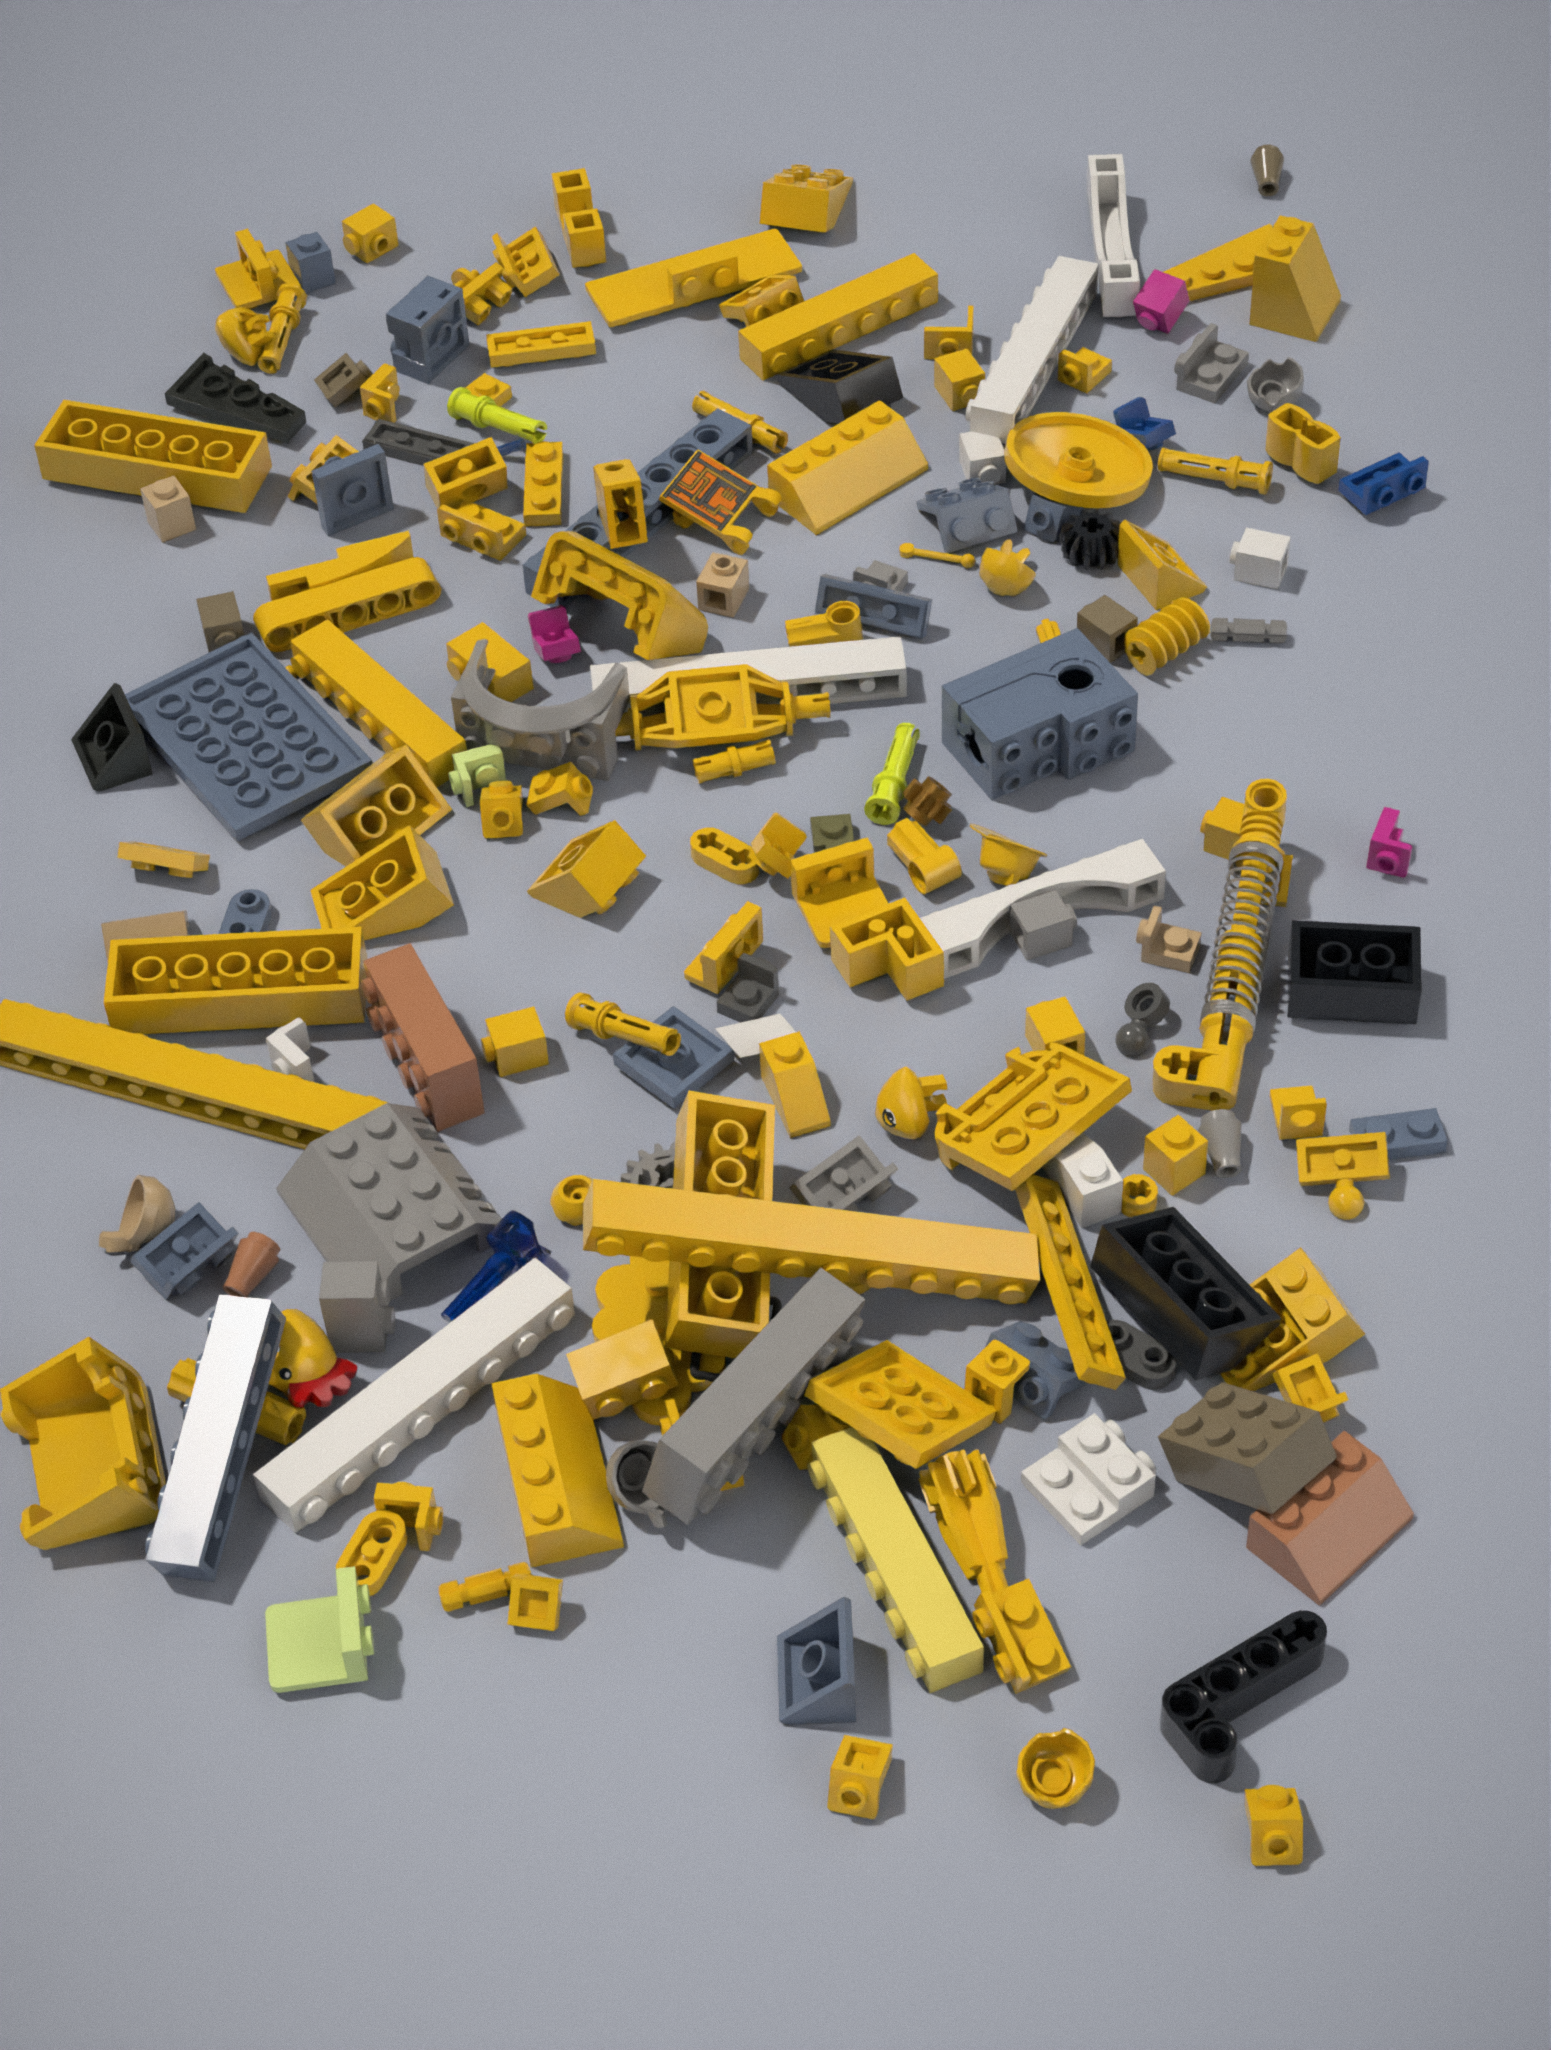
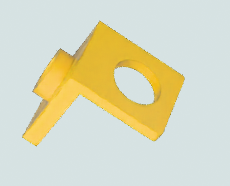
M968 305L967 327H924V359L934 360L936 357L966 348L972 354L974 305Z
M1313 1086L1270 1089L1269 1097L1279 1140L1323 1136L1327 1102L1326 1098L1315 1097Z

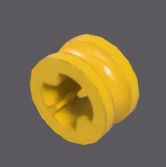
M1132 1174L1123 1179L1121 1212L1125 1216L1134 1217L1155 1211L1158 1187L1155 1181L1143 1174Z

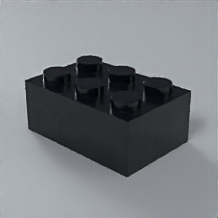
M1292 920L1288 951V1018L1417 1024L1422 992L1420 927Z

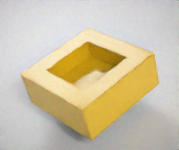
M483 373L465 387L475 396L485 395L491 397L496 405L500 407L512 398L510 385L486 373Z
M516 1573L511 1580L507 1625L555 1631L559 1627L563 1579Z

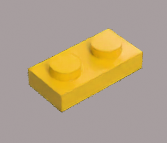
M129 841L119 842L117 858L131 860V868L155 871L156 865L169 867V875L193 878V872L208 871L210 855Z

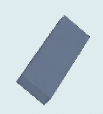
M823 574L820 576L815 613H826L827 608L835 602L850 601L859 607L862 625L923 639L927 635L933 599Z

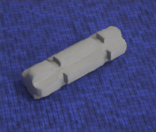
M1213 618L1210 636L1213 641H1227V638H1233V642L1264 643V639H1270L1269 643H1284L1287 638V624L1284 620H1270L1269 624L1265 623V619L1234 618L1233 622H1228V618Z

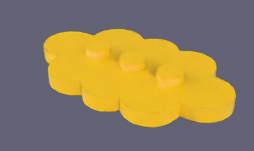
M630 1256V1264L613 1266L602 1273L595 1287L596 1300L600 1311L593 1318L592 1322L594 1342L653 1320L665 1347L669 1261L652 1262L642 1257ZM665 1348L679 1386L669 1389L666 1394L652 1400L644 1399L632 1404L634 1412L642 1421L650 1425L660 1426L659 1419L667 1418L666 1400L674 1399L678 1412L687 1410L691 1405L692 1392L704 1391L713 1383L708 1380H698L691 1376V1351ZM701 1353L700 1371L721 1374L726 1369V1357Z

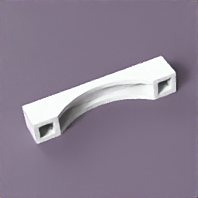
M1122 154L1088 155L1087 196L1096 263H1099L1098 283L1103 317L1116 318L1136 316L1133 301L1139 293L1140 279L1137 259L1135 260L1133 257L1129 237Z
M1140 839L1126 845H1120L1098 855L1083 858L1078 862L1056 870L1044 872L1039 876L1017 884L1008 885L989 894L971 898L966 902L947 909L935 911L920 919L944 952L945 979L978 967L988 951L1002 937L1010 933V904L1056 890L1064 904L1069 903L1073 910L1086 908L1130 912L1164 899L1166 870L1145 841Z

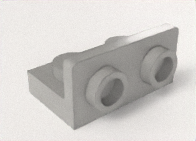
M1210 323L1202 334L1198 333L1192 346L1186 353L1179 355L1175 363L1174 372L1177 374L1176 390L1215 404L1247 366L1249 352L1218 342V325Z

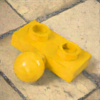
M1386 1132L1296 1139L1300 1186L1336 1184V1188L1329 1195L1328 1206L1331 1213L1339 1219H1354L1363 1210L1364 1198L1362 1193L1354 1187V1182L1390 1179Z

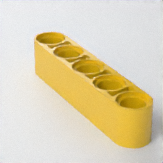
M413 557L267 602L256 609L253 621L267 649L273 652H283L291 649L290 640L327 619L344 633L427 607L438 600L441 594V587L427 561L423 558Z

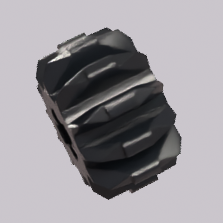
M1082 509L1079 516L1069 515L1068 521L1062 525V530L1060 531L1063 558L1070 559L1072 566L1084 565L1086 571L1091 566H1096L1103 570L1105 563L1115 564L1118 557L1119 526L1121 521L1113 520L1112 513L1100 514L1098 509L1093 513H1088Z

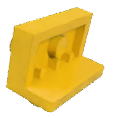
M536 226L508 245L498 233L492 236L496 249L492 252L499 265L505 268L502 273L504 280L512 289L517 286L524 297L546 286L560 275L545 239Z

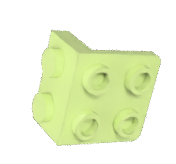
M355 1566L336 1569L337 1596L273 1604L266 1609L268 1674L270 1687L274 1692L282 1693L368 1681L367 1656L374 1655V1641L371 1625L364 1626L363 1614L371 1613V1601L368 1584L359 1585Z

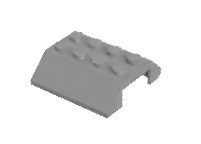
M386 1103L310 1142L276 1189L278 1195L326 1262L378 1261L381 1279L389 1280L391 1301L403 1295L400 1280L401 1273L473 1235L476 1236L477 1250L479 1253H482L502 1242L508 1236L510 1229L501 1216L496 1213L491 1203L480 1201L481 1194L483 1193L477 1184H474L471 1176L456 1156L452 1154L447 1144L435 1141L438 1138V1133L430 1125L429 1120L420 1108Z

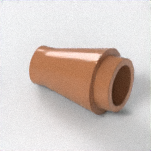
M250 1232L247 1238L240 1239L228 1278L222 1287L223 1290L230 1296L248 1298L252 1290L278 1264L279 1258L277 1255L281 1250L279 1245L271 1238L258 1232Z

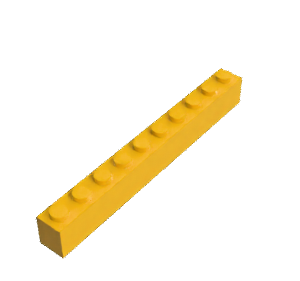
M3 999L0 1004V1066L304 1150L310 1142L388 1103L375 1096H363L342 1090L334 1085H323L304 1080L297 1075L278 1073L264 1069L256 1064H245L226 1059L219 1054H208L189 1049L178 1043L171 1044L152 1039L141 1033H130L111 1028L104 1023H93L74 1018L67 1013H56L37 1008L30 1003H19Z
M600 1179L592 1180L583 1203V1250L598 1252L604 1256L626 1255L642 1257L652 1262L667 1260L689 1263L695 1267L734 1268L736 1271L743 1273L754 1271L775 1273L786 1278H796L799 1276L811 1278L822 1268L841 1282L867 1284L877 1289L887 1287L908 1289L919 1294L932 1292L956 1295L961 1299L999 1300L1004 1304H1026L1040 1281L1037 1234Z

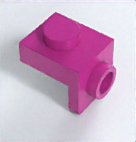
M563 605L528 614L534 649L543 661L549 660L550 663H561L571 659V654L581 652L579 639L570 629L566 608Z

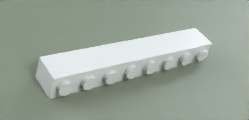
M1058 256L1052 268L1046 269L1042 285L1036 286L1031 304H1026L1023 309L1021 321L1013 325L1010 340L1003 342L1000 357L997 361H992L987 379L981 380L976 398L970 399L968 402L965 418L966 421H970V432L999 437L1001 443L1006 444L1009 431L1013 430L1016 423L1028 417L1058 364V354L1067 348L1097 295L1099 263Z
M901 636L620 662V664L627 667L630 696H637L668 671L747 664L780 682L788 681L790 693L793 692V696L828 692L830 704L907 697V673ZM615 663L590 665L592 691L602 683ZM755 692L757 704H780L782 700L781 698ZM629 700L624 712H628L627 708H631V700ZM664 701L638 713H641L642 717L664 713Z
M537 1258L532 1259L255 1472L253 1476L260 1501L295 1534L307 1524L318 1521L326 1510L344 1495H350L355 1492L367 1477L380 1467H385L392 1463L399 1452L416 1439L425 1437L432 1430L433 1426L450 1412L461 1409L473 1394L486 1384L494 1383L502 1375L503 1371L519 1358L531 1354L538 1343L552 1332L563 1329L575 1315L572 1288Z

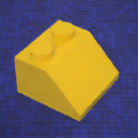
M613 820L571 839L531 885L527 893L532 898L579 918L593 912H597L600 915L616 902L617 898L614 894L618 889L624 888L638 876L639 871L636 868L645 859L646 855L616 820Z

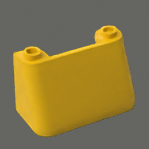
M560 531L550 536L531 594L532 598L543 604H554L557 597L588 594L599 600L613 599L629 608L624 627L634 630L639 644L635 645L633 653L646 660L702 653L708 633L707 620L704 614L668 581L576 532Z
M87 1337L0 1389L3 1423L12 1433H18L29 1440L40 1505L32 1504L25 1508L21 1514L20 1531L28 1544L42 1550H49L156 1522L159 1512L158 1496L161 1488L166 1485L148 1391L136 1369L91 1337Z

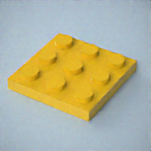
M888 1340L810 1379L804 1396L820 1405L824 1412L838 1417L856 1429L860 1436L876 1442L894 1454L898 1461L915 1469L991 1426L997 1411Z

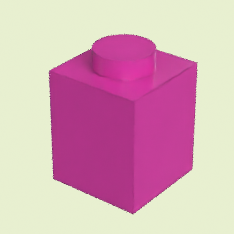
M1154 269L1133 301L1138 322L1146 329H1157L1169 334L1190 301L1186 283L1182 279Z

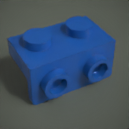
M1398 452L1341 478L1338 491L1360 511L1368 515L1426 487L1429 460L1421 456L1409 461Z

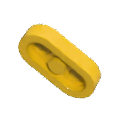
M377 1510L365 1516L336 1564V1569L355 1566L357 1577L361 1575L369 1576L363 1580H358L359 1585L368 1584L370 1596L376 1594L383 1587L407 1544V1532L402 1517L390 1510ZM384 1537L390 1538V1540L385 1543L377 1542L379 1539Z

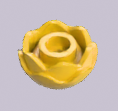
M572 1175L562 1179L555 1186L550 1197V1205L559 1220L567 1222L572 1226L583 1224V1203L593 1180L591 1177Z

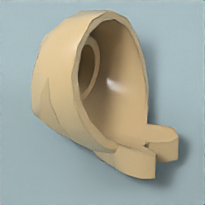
M137 1175L132 1182L119 1231H102L99 1235V1247L106 1248L108 1253L132 1252L139 1250L141 1244L150 1242L175 1220V1205L170 1190L155 1177Z

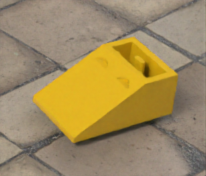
M793 164L791 169H783V172L775 173L774 177L763 182L759 224L826 233L833 229L852 186L853 177L844 176V171L839 169H824L823 173L811 172V166Z
M1301 1247L1249 1284L1282 1319L1279 1326L1233 1370L1221 1373V1376L1227 1384L1254 1392L1276 1383L1272 1375L1275 1371L1317 1353L1322 1363H1325L1366 1334L1324 1273Z

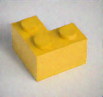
M905 897L830 926L831 961L850 988L888 973L906 1001L944 986V952Z

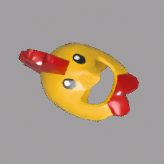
M298 1309L281 1311L286 1317V1322L279 1344L280 1350L277 1352L268 1385H272L277 1391L288 1397V1400L294 1407H304L308 1401L318 1407L330 1406L333 1395L343 1396L348 1394L351 1388L350 1379L355 1378L358 1370L357 1365L347 1359L337 1358L331 1342L313 1318Z

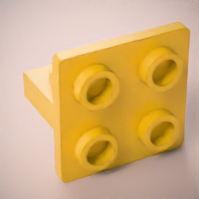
M248 228L235 232L240 260L215 268L216 276L235 308L253 309L259 305L275 301L276 291L282 284L292 283L301 287L280 250L276 249L265 253L262 242L260 240L255 241Z

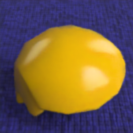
M1063 1728L1057 1732L1038 1733L1028 1741V1744L1023 1747L1018 1755L1016 1778L1023 1794L1040 1806L1049 1809L1068 1807L1077 1803L1091 1787L1095 1758L1089 1743L1070 1729Z

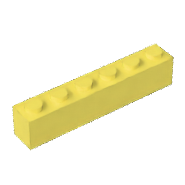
M853 1427L812 1441L813 1461L807 1463L811 1481L817 1490L823 1488L829 1498L826 1499L829 1515L835 1526L843 1525L848 1535L845 1537L846 1546L854 1563L862 1562L867 1572L865 1574V1581L871 1597L874 1601L882 1600L887 1610L884 1613L886 1624L892 1637L895 1640L901 1638L907 1648L905 1659L915 1679L922 1677L929 1693H933L983 1673L984 1646L874 1441L863 1438Z

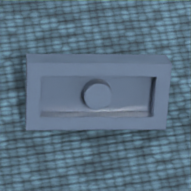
M1437 1108L1350 1120V1135L1386 1132L1389 1160L1446 1153L1448 1141Z

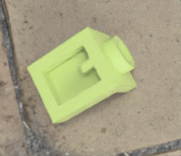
M489 744L452 754L454 771L448 772L451 788L454 795H462L466 807L474 806L472 790L489 786L488 784L491 782L506 781L503 753L500 746Z

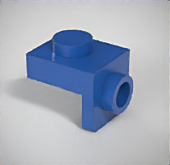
M1137 397L1113 411L1116 425L1136 437L1148 451L1163 446L1164 440L1176 434L1173 420L1150 417L1146 399L1143 397Z

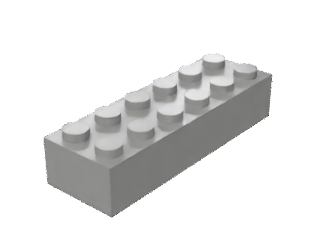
M820 1268L659 1439L642 1493L686 1525L700 1511L705 1515L709 1513L722 1494L720 1489L727 1481L732 1485L735 1484L745 1472L749 1464L747 1459L753 1452L761 1455L772 1442L776 1434L774 1429L780 1423L787 1426L791 1422L798 1408L802 1405L800 1401L804 1398L809 1380L828 1371L832 1366L835 1367L847 1360L853 1350V1346L849 1342L855 1337L863 1324V1319L859 1315L865 1298Z

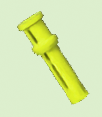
M458 387L451 393L448 399L447 411L449 416L454 419L460 420L464 418L470 420L478 428L491 426L529 440L534 444L542 442L546 437L547 433L536 430L537 428L547 430V425L544 421L535 420L497 406L489 396L482 395L478 397L471 394V391L467 388Z
M901 723L896 727L883 771L878 773L873 779V795L866 800L864 811L865 815L874 823L890 825L899 818L901 811L899 802L904 798L903 792L908 787L905 779L920 737L918 728L914 730L911 737L915 727L911 723Z

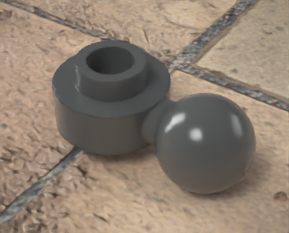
M1143 983L1134 988L1126 998L1124 1009L1131 1022L1123 1025L1117 1031L1115 1037L1118 1050L1126 1056L1135 1057L1146 1051L1150 1041L1146 1029L1161 1022L1169 1011L1170 999L1157 984Z

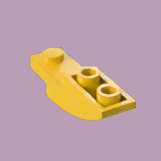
M409 530L336 548V559L267 575L266 581L270 601L413 558Z

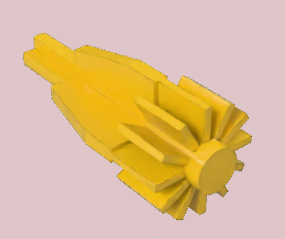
M977 1449L966 1455L965 1450L943 1454L935 1462L928 1463L929 1469L919 1471L920 1478L918 1480L930 1514L935 1512V1518L942 1538L967 1580L977 1579L981 1593L987 1590L994 1593L1009 1587L1003 1572L1006 1569L1005 1560L1008 1559L1000 1504L995 1491L997 1486L985 1453L980 1455Z

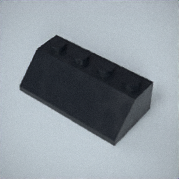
M1175 1207L1122 1219L1101 1226L1090 1264L1091 1269L1195 1381L1233 1370L1279 1326L1282 1318Z

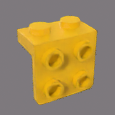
M868 837L790 860L792 895L817 944L821 948L831 947L830 926L889 904L874 877V848Z

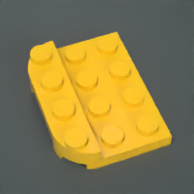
M1051 1042L1050 1050H1036L1021 1054L1019 1047L1014 1048L1005 1054L1007 1068L957 1109L945 1103L937 1111L936 1117L938 1122L935 1127V1139L940 1160L951 1170L957 1165L962 1164L1013 1191L1131 1093L1130 1078L1058 1043Z

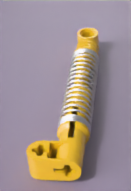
M1267 778L1253 781L1245 792V805L1239 840L1233 844L1229 854V864L1227 866L1229 872H1227L1225 877L1226 883L1223 888L1225 893L1221 899L1223 904L1220 907L1221 915L1218 918L1219 926L1216 929L1217 937L1214 940L1215 948L1212 952L1213 959L1211 960V970L1208 974L1209 982L1206 985L1207 993L1204 996L1205 1004L1202 1007L1199 1022L1200 1033L1203 1036L1202 1047L1194 1048L1171 1045L1162 1048L1156 1053L1153 1060L1152 1088L1156 1098L1163 1103L1210 1111L1219 1109L1230 1110L1236 1104L1245 1047L1251 1041L1256 1027L1257 1006L1260 1001L1259 995L1262 990L1261 983L1264 979L1265 960L1268 956L1267 949L1271 935L1270 929L1273 924L1274 906L1277 902L1276 895L1279 890L1278 884L1283 866V852L1279 844L1282 828L1285 823L1287 793L1284 786L1276 780ZM1239 881V887H1235L1232 883ZM1272 881L1273 885L1269 887L1265 883ZM1237 892V898L1232 897L1230 893ZM1270 892L1272 896L1268 898L1263 893ZM1228 896L1231 900L1226 902V897ZM1267 902L1270 905L1267 909L1261 906V904ZM1236 903L1235 909L1228 906V904ZM1226 907L1230 911L1224 913V908ZM1266 913L1268 917L1264 920L1259 915ZM1234 914L1233 920L1229 919L1226 915ZM1224 918L1228 922L1222 924V919ZM1264 924L1266 928L1262 931L1257 926ZM1232 925L1230 930H1227L1224 926ZM1222 928L1225 932L1220 935V930ZM1229 994L1236 995L1235 1001L1229 1000ZM1226 1015H1232L1231 1023L1225 1022ZM1224 1026H1230V1031H1224ZM1221 1042H1227V1045L1221 1044ZM1189 1074L1197 1075L1196 1081L1188 1080Z

